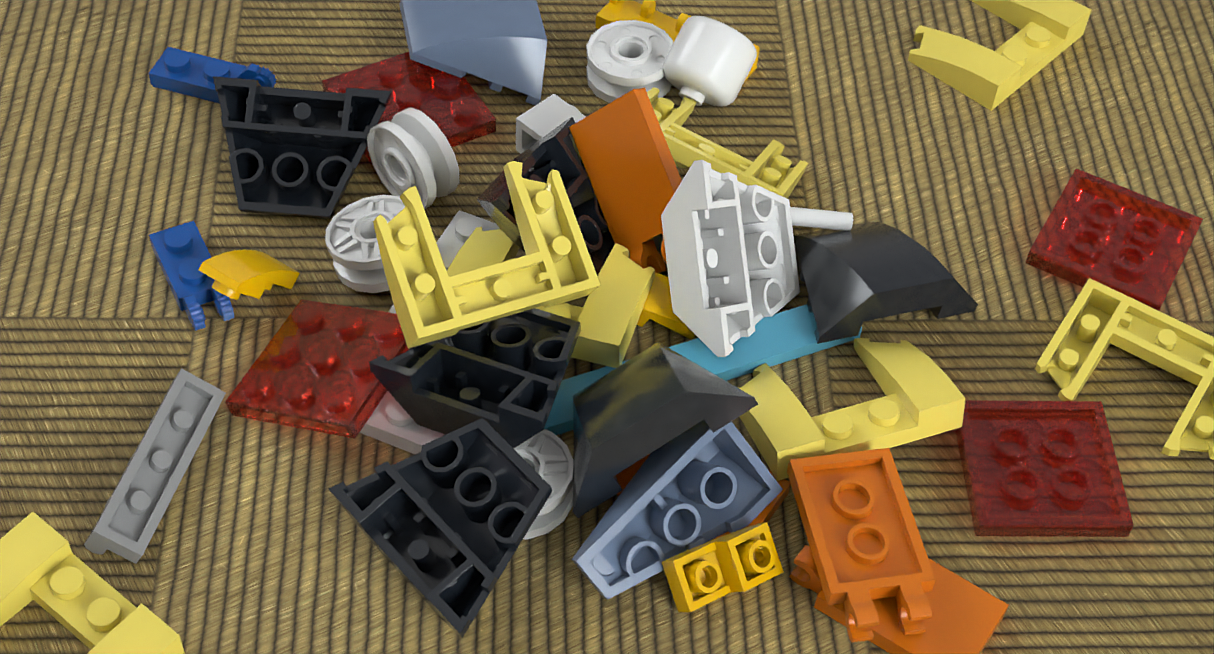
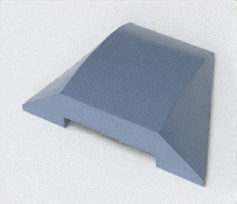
M536 0L400 1L399 5L411 60L460 78L469 73L488 80L489 88L501 92L504 86L526 94L525 102L533 105L540 103L547 37Z

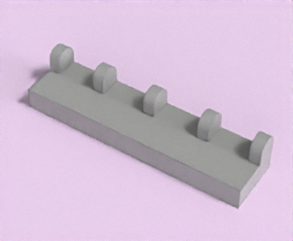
M181 368L153 416L136 451L128 462V466L108 499L96 525L89 534L84 544L87 550L101 555L108 549L135 564L140 560L226 392Z

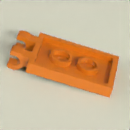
M639 88L633 89L573 124L569 129L614 243L627 248L630 252L629 259L645 269L651 266L655 269V273L660 274L666 271L664 261L667 264L664 237L661 245L662 256L658 253L653 240L663 236L661 214L682 180L646 89Z
M890 448L790 459L787 474L827 605L844 604L846 628L850 641L853 643L873 640L874 635L871 626L879 624V617L872 599L894 596L897 601L898 621L903 635L925 633L926 627L923 619L931 618L932 611L924 592L932 591L936 579Z
M805 545L794 559V563L797 566L790 574V578L798 585L811 589L818 594L814 608L846 627L844 604L827 605L810 546ZM930 558L928 559L936 582L931 592H924L932 611L931 618L923 619L926 627L925 633L903 635L898 621L895 596L872 599L878 613L879 624L871 626L874 638L868 641L890 654H980L1009 606L1007 603Z

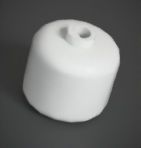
M691 16L682 25L663 63L664 75L668 82L680 90L679 96L681 98H691L697 101L696 105L701 106L703 102L713 106H727L736 99L756 60L757 51L753 43L734 28L705 16Z

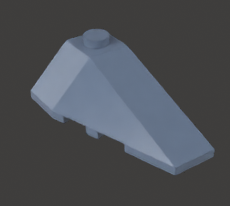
M702 420L648 456L571 560L600 595L608 600L661 572L663 569L662 561L709 542L726 532L732 533L748 526L783 489L732 421L713 433L706 421Z

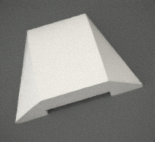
M704 160L694 161L661 214L672 310L717 357H726L734 350L732 345L738 339L749 337L755 332V325L762 318L772 317L800 293L789 199L761 186H748L737 181V175L730 172H717L711 169V164Z

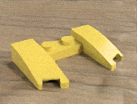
M970 0L1021 30L993 51L960 36L920 25L916 28L913 41L920 42L921 45L919 49L910 50L908 61L992 111L1084 35L1092 9L1073 0Z
M653 87L647 92L676 167L686 169L690 168L694 161L704 160L710 163L711 169L717 172H730L737 175V181L748 186H761L788 199L808 165L805 160L799 161L795 167L790 168L791 160L781 156L785 146L773 139L752 162L682 127L683 123L693 112L697 101L683 97L680 107L676 109L673 108L675 104L669 99L658 98L660 92L658 88Z
M516 161L506 163L503 169L526 255L448 277L416 186L409 187L402 193L400 199L406 207L390 222L387 223V220L381 214L375 218L373 224L384 272L408 349L453 336L459 330L540 306H543L545 309L588 296L601 286L559 171L552 169L548 174L547 183L522 178L523 163Z
M476 227L447 270L448 277L515 259L520 247L501 229L483 231L482 227ZM615 243L598 274L601 286L588 295L583 307L562 303L545 309L543 306L536 308L580 322L581 331L571 355L572 358L613 368L622 365L655 278V269L651 266L643 269L628 258L629 250L623 245Z
M1089 278L1038 360L1035 370L1038 373L1047 372L1061 388L1058 394L1059 399L1069 407L1091 376L1110 344L1197 385L1195 392L1161 453L1177 457L1180 450L1208 452L1210 459L1214 460V337Z
M855 338V351L886 396L811 417L790 388L765 363L754 369L753 379L739 388L753 396L758 403L757 406L739 417L775 479L779 481L789 478L787 468L790 459L892 448L960 428L963 423L965 397L947 374L929 356L907 340H900V343L870 342V338Z
M34 512L30 513L0 539V627L34 600L90 649L87 654H185L178 633L142 603L135 607L72 553L69 542Z

